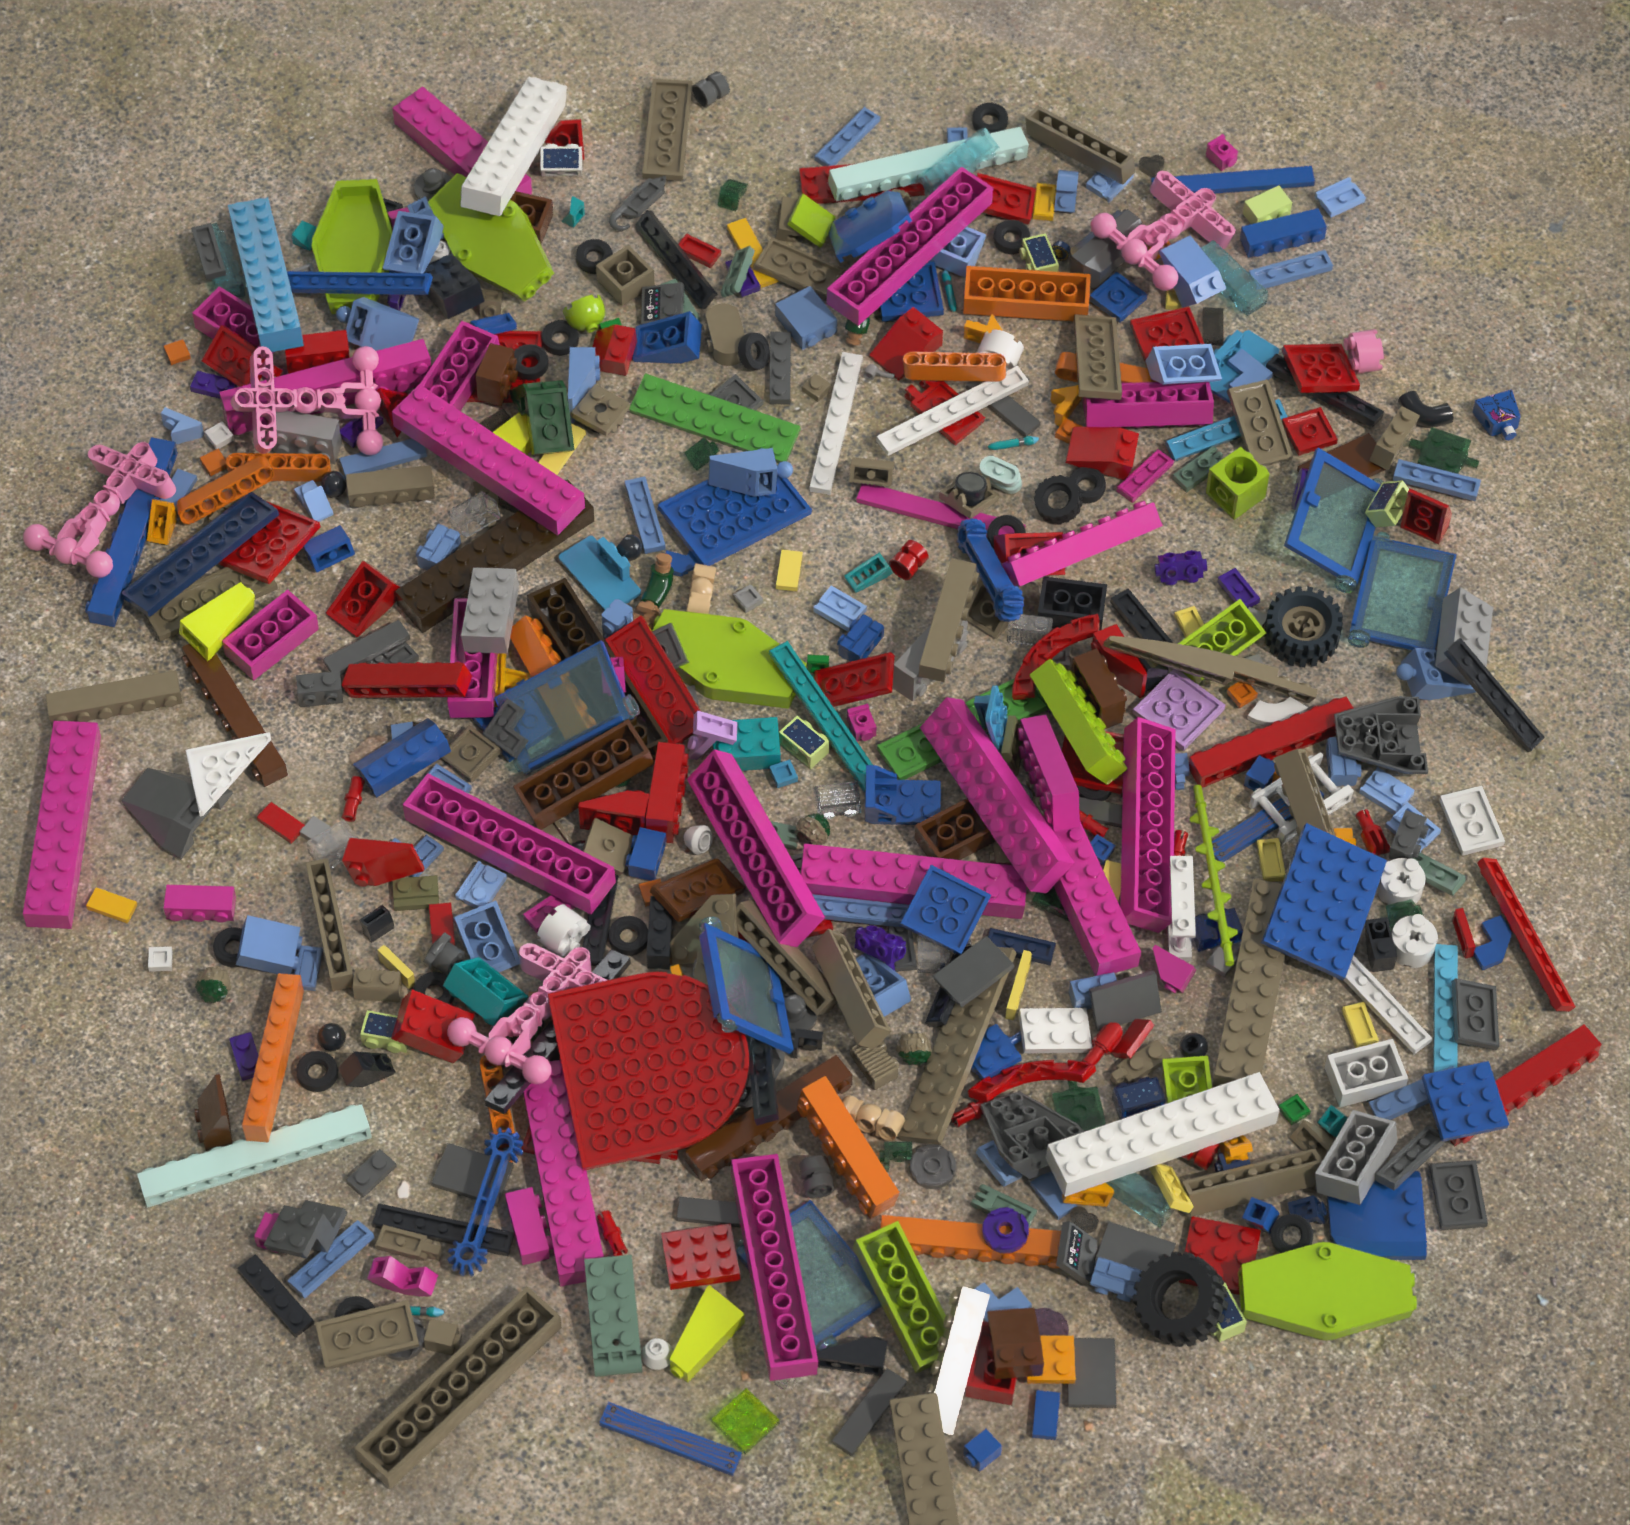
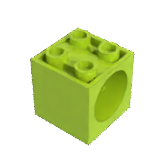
M1240 446L1209 468L1206 494L1235 520L1266 498L1270 473L1265 466L1260 465L1254 459L1250 452H1246Z

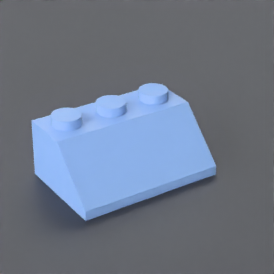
M966 227L930 261H935L936 266L966 278L967 266L976 265L986 234Z
M1211 344L1153 347L1146 359L1151 379L1161 384L1222 380Z

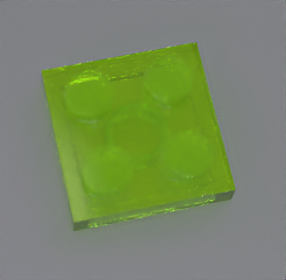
M745 1388L712 1418V1423L746 1455L780 1423V1419Z

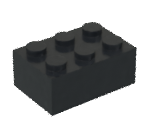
M452 253L428 264L424 273H430L433 279L426 296L448 319L485 302L480 282Z
M1043 576L1037 626L1061 628L1071 623L1074 619L1098 614L1099 631L1102 630L1107 584Z

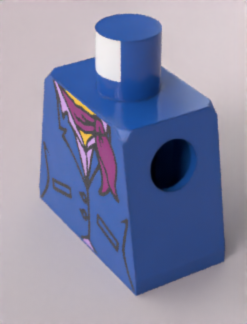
M1512 389L1475 400L1472 413L1490 436L1503 434L1505 440H1512L1516 437L1515 429L1519 425L1520 413Z

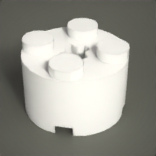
M992 330L991 333H988V331L985 333L976 353H998L1004 355L1006 371L1016 367L1024 347L1020 341L1017 343L1013 340V335L1001 330Z
M1397 858L1386 862L1377 888L1380 900L1384 904L1386 902L1395 910L1413 908L1422 896L1425 885V873L1418 861L1412 858Z
M561 904L555 908L557 912L553 916L549 914L544 919L537 934L540 939L537 940L556 955L564 957L574 948L580 947V940L588 933L591 926L576 912Z
M1415 914L1404 917L1394 925L1392 938L1397 954L1396 962L1402 966L1408 965L1411 968H1419L1431 960L1438 935L1434 925L1425 919L1423 915Z

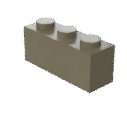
M1401 406L1377 442L1369 461L1389 470L1413 433L1420 415Z

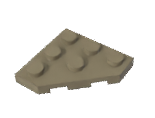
M714 894L709 897L671 941L672 964H696L698 950H702L699 936L705 931L704 923L738 938L736 894ZM716 938L718 950L729 960L728 963L740 962L739 948Z

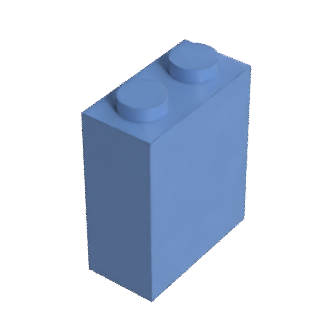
M811 286L775 304L776 318L788 332H791L792 338L802 350L814 346L817 342L826 337L829 338L837 332V318Z
M247 915L242 928L236 965L274 974H290L292 969L296 970L299 956L295 955L296 949L300 950L303 937L299 936L300 927Z

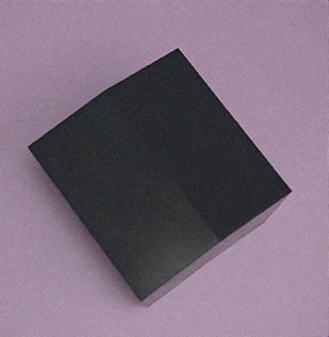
M383 905L360 919L363 934L371 943L394 929L391 913Z

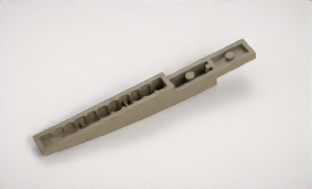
M1109 636L1103 643L1104 647L1223 685H1227L1234 679L1306 703H1310L1317 696L1318 689L1311 688V685L1307 683H1296L1285 676L1277 677L1279 668L1234 655L1182 644L1130 637Z

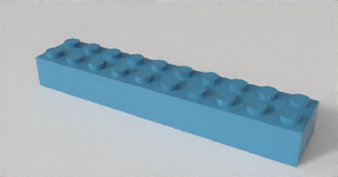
M268 197L229 204L228 209L260 347H267L271 352L304 346L301 326Z

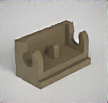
M782 197L778 209L775 239L796 242V237L788 235L800 236V233L787 225L798 199Z

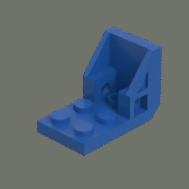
M866 765L865 822L884 825H916L941 812V781L897 780V774L876 765Z

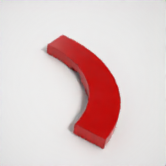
M1098 614L1077 618L1061 628L1053 629L1029 650L1022 660L1023 663L1019 671L1015 675L1012 688L1013 700L1035 698L1036 685L1030 674L1047 660H1052L1053 657L1066 647L1093 637V633L1099 631Z
M1042 1060L1019 1064L1003 1069L1001 1071L1002 1074L992 1078L990 1076L984 1078L968 1090V1095L970 1098L989 1102L1006 1090L1030 1082L1069 1080L1084 1083L1096 1072L1095 1064L1068 1060L1067 1063H1054V1060Z

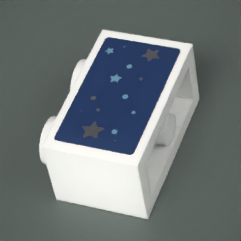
M547 144L545 147H541V175L582 176V147H578L576 144H567L566 147Z

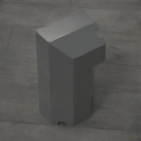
M1124 209L1122 212L1117 210L1112 214L1116 221V229L1126 238L1134 229L1142 224L1140 218L1128 209ZM1090 232L1070 249L1069 273L1091 274L1090 288L1096 290L1110 278L1111 273L1124 263L1125 260L1122 257L1121 250L1116 248L1117 244L1110 238L1100 239L1094 236L1093 232Z

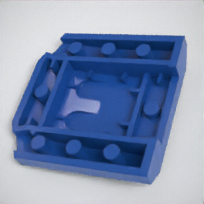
M885 191L875 198L870 197L863 202V205L858 208L849 209L844 216L833 222L829 236L840 262L844 261V256L852 254L853 258L896 235L900 231L899 226L904 224L906 220L908 223L912 222L900 192Z
M1415 1171L1395 1190L1374 1181L1361 1205L1327 1196L1330 1240L1333 1244L1391 1260H1426L1427 1237L1422 1180L1419 1171Z

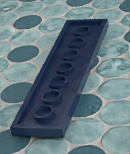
M253 492L246 494L122 591L123 599L148 617H151L279 516L277 508Z

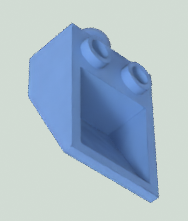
M365 297L354 300L351 309L347 306H341L336 311L337 319L342 323H347L348 341L361 347H371L376 351L412 342L419 318Z
M773 448L709 456V485L751 496L776 494L777 475L781 478H788L793 473V466L787 461H782L776 465Z
M1414 648L1401 661L1396 670L1399 679L1407 680L1412 697L1434 700L1476 693L1471 685H1465L1435 666L1437 650Z

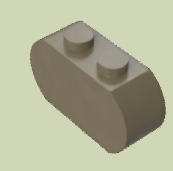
M730 304L714 305L706 312V323L702 324L704 336L709 338V340H706L708 352H712L714 361L724 366L739 364L738 345L740 339L744 336L739 311Z

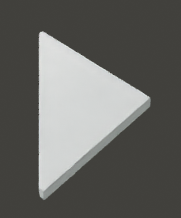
M270 732L186 750L200 816L205 815L271 741Z

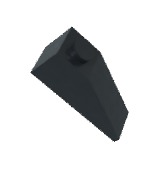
M879 1337L860 1338L817 1351L818 1367L881 1376L884 1373L887 1341Z

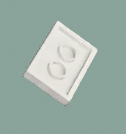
M1482 786L1440 796V804L1462 856L1504 846V837Z
M1032 1008L1019 1010L1018 1015L1024 1053H1088L1091 1050L1092 1042L1087 1008Z

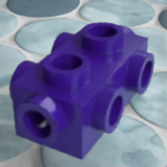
M1189 550L1185 553L1175 554L1169 552L1164 555H1158V564H1154L1155 576L1159 577L1160 581L1166 585H1174L1179 580L1195 583L1199 578H1204L1203 572L1207 571V560L1202 558L1200 551Z
M872 925L865 928L859 927L855 932V949L885 962L886 965L896 972L894 962L904 958L906 953V941L901 936L888 934L883 928Z

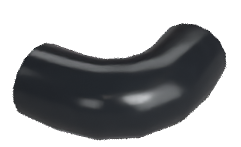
M1408 391L1398 399L1400 407L1403 406L1420 415L1417 422L1418 425L1438 427L1453 423V413L1448 403L1432 407L1427 406L1421 401L1416 391Z

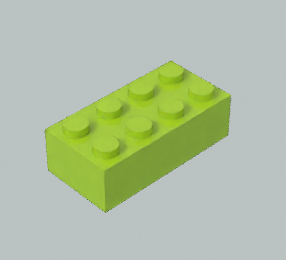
M1239 599L1178 644L1238 656L1259 641L1266 632L1242 600ZM1183 672L1185 676L1196 684H1200L1205 680L1204 678Z

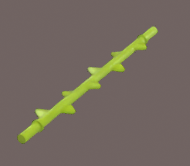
M1195 785L1193 791L1197 813L1190 817V822L1200 824L1203 843L1195 847V851L1206 856L1209 878L1201 883L1202 888L1212 890L1215 910L1209 912L1207 917L1218 922L1221 938L1220 947L1223 949L1225 965L1233 966L1234 959L1230 938L1237 935L1238 931L1227 926L1224 904L1231 899V894L1221 892L1218 871L1225 868V863L1215 860L1211 839L1219 833V829L1209 826L1206 812L1207 804L1204 801L1202 786Z

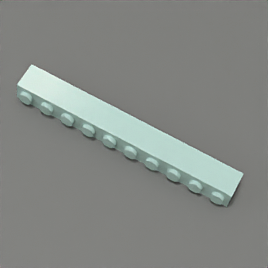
M1016 127L829 170L828 184L836 201L848 200L936 178H944L953 175L961 166L971 171L1027 158L1029 144L1021 127Z
M362 1104L357 1106L350 1105L344 1110L335 1113L328 1112L322 1115V1117L315 1119H305L293 1126H282L278 1130L271 1132L269 1142L237 1140L225 1147L212 1148L209 1152L192 1154L180 1161H169L157 1168H147L138 1173L137 1176L148 1208L372 1138L370 1126Z

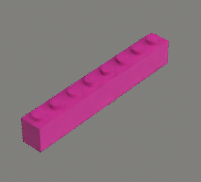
M1145 500L1133 504L1134 508L1131 510L1124 508L1116 511V516L1112 518L1108 515L1099 518L1098 523L1095 525L1088 523L1080 526L1081 531L1076 533L1074 530L1062 534V539H1049L1044 542L1045 546L1039 548L1038 545L1026 549L1027 553L1024 555H1020V553L1008 557L1009 561L1002 563V566L1012 584L1019 587L1163 525L1154 502L1146 503Z

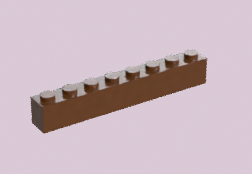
M190 644L183 646L181 660L185 668L191 669L192 679L196 685H201L203 697L206 701H211L213 713L216 717H221L222 727L226 733H231V740L266 733L217 654L207 661ZM271 741L250 763L253 768L251 772L255 780H260L264 787L288 776L286 764Z
M837 1055L833 1056L777 1092L779 1120L756 1125L752 1108L709 1137L685 1151L686 1163L701 1182L707 1178H713L718 1174L719 1170L725 1166H731V1160L738 1159L745 1153H752L759 1144L764 1141H771L778 1132L791 1128L795 1121L802 1118L797 1109V1102L804 1087L826 1076L836 1093L843 1094L851 1088L852 1073Z

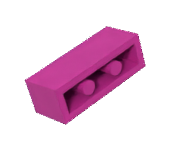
M166 885L164 900L166 919L172 921L193 920L196 922L213 920L221 923L234 921L236 894L233 886Z
M532 1187L505 1193L506 1205L522 1265L550 1259L549 1250H552L553 1246L550 1235L545 1236L544 1229H547L545 1216H540L538 1209L542 1208L539 1194L534 1195Z

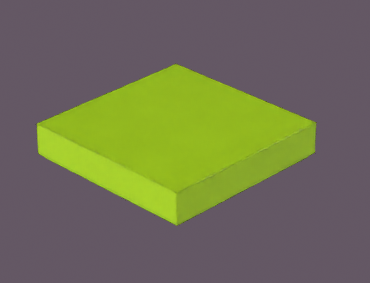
M802 194L787 225L820 248L825 243L835 216Z

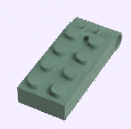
M632 1255L584 1259L595 1377L642 1373ZM613 1341H618L619 1345L614 1346Z

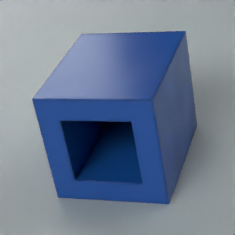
M1258 756L1246 773L1244 786L1255 791L1270 785L1275 772V763L1270 759Z
M1251 1197L1242 1219L1250 1227L1270 1234L1272 1226L1280 1213L1272 1204Z
M985 1429L964 1446V1460L971 1468L975 1467L980 1472L1001 1455L1002 1445Z

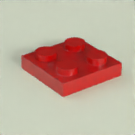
M1321 407L1282 419L1283 427L1298 456L1313 452L1318 447L1323 449L1336 445L1338 442V438Z

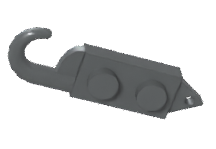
M666 176L655 179L648 178L609 217L610 226L617 231L629 229L630 224L619 226L616 221L622 215L636 218L643 214L665 194Z

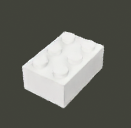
M1393 1039L1327 1055L1325 1070L1339 1107L1379 1098L1407 1085L1408 1077Z

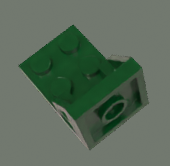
M563 380L526 383L510 390L511 400L521 416L527 415L532 455L575 450L567 390Z

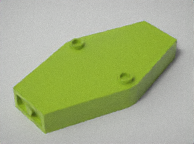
M457 173L428 201L435 217L444 225L442 232L452 254L472 275L525 302L533 297L536 291L543 284H546L554 274L527 215L511 200H509L501 216L461 207V191L466 177Z
M377 179L336 181L312 238V249L319 272L389 273V271L383 270V265L393 231ZM325 293L331 314H336L337 309L341 306H347L351 309L353 301L362 297L377 302L380 295Z
M664 609L661 616L656 617L652 631L666 624H673L689 663L677 668L676 671L682 681L689 686L694 685L695 690L701 695L712 700L790 708L796 693L769 655V650L780 644L752 623L737 617ZM801 660V661L803 662V664L805 665V667L807 668V663H805L803 660Z
M1319 1242L1241 1265L1238 1271L1240 1309L1245 1319L1320 1340H1334L1410 1318L1413 1311L1417 1308L1416 1295H1413L1412 1287L1415 1286V1275L1411 1273L1409 1264L1330 1242Z

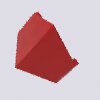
M581 119L561 120L550 131L544 143L546 145L556 144L558 147L576 144L578 147H582V160H585Z
M378 388L377 392L381 398L379 409L398 438L402 431L394 427L392 411L409 394Z

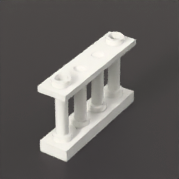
M1320 752L1315 756L1310 755L1308 758L1313 773L1331 793L1330 797L1325 800L1323 799L1327 813L1330 815L1351 801L1354 790L1349 785L1342 789L1338 788L1320 768L1323 754ZM1279 778L1264 789L1259 788L1255 790L1251 795L1249 807L1252 810L1260 804L1279 826L1277 838H1279L1280 844L1283 845L1298 834L1296 831V820L1294 819L1291 822L1285 821L1268 800L1278 793L1284 802L1290 806L1288 797H1285L1282 792L1281 786L1283 783L1281 778Z
M1170 856L1172 923L1167 926L1168 952L1185 962H1191V938L1196 936L1193 856Z

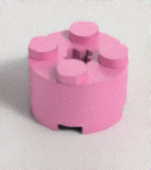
M1376 329L1352 332L1348 335V338H1344V348L1346 351L1348 350L1349 361L1355 374L1379 371L1383 368L1382 365H1379L1380 360L1384 359L1381 338L1376 339L1375 334L1378 332Z

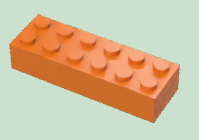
M967 266L963 314L987 316L993 314L994 316L1074 321L1075 314L1088 315L1091 274Z
M824 1076L804 1087L797 1102L798 1112L803 1118H807L812 1134L815 1137L818 1136L823 1143L821 1147L827 1156H831L835 1162L833 1165L836 1172L840 1176L843 1175L847 1181L846 1187L850 1194H855L859 1200L858 1206L864 1215L867 1214L872 1219L893 1207L899 1196V1190L827 1077Z

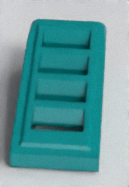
M879 552L844 575L855 593H858L889 577L893 572ZM880 565V567L882 568L879 571L876 568V566ZM872 569L875 574L871 575L868 570ZM862 573H865L868 577L866 580L861 576ZM856 576L861 582L858 585L853 579Z

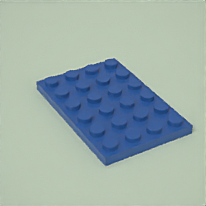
M778 475L776 494L751 496L709 485L707 479L658 504L660 513L697 561L707 566L719 562L812 513L810 506L787 478H781Z
M1306 823L1301 831L1261 944L1333 977L1344 980L1387 860Z

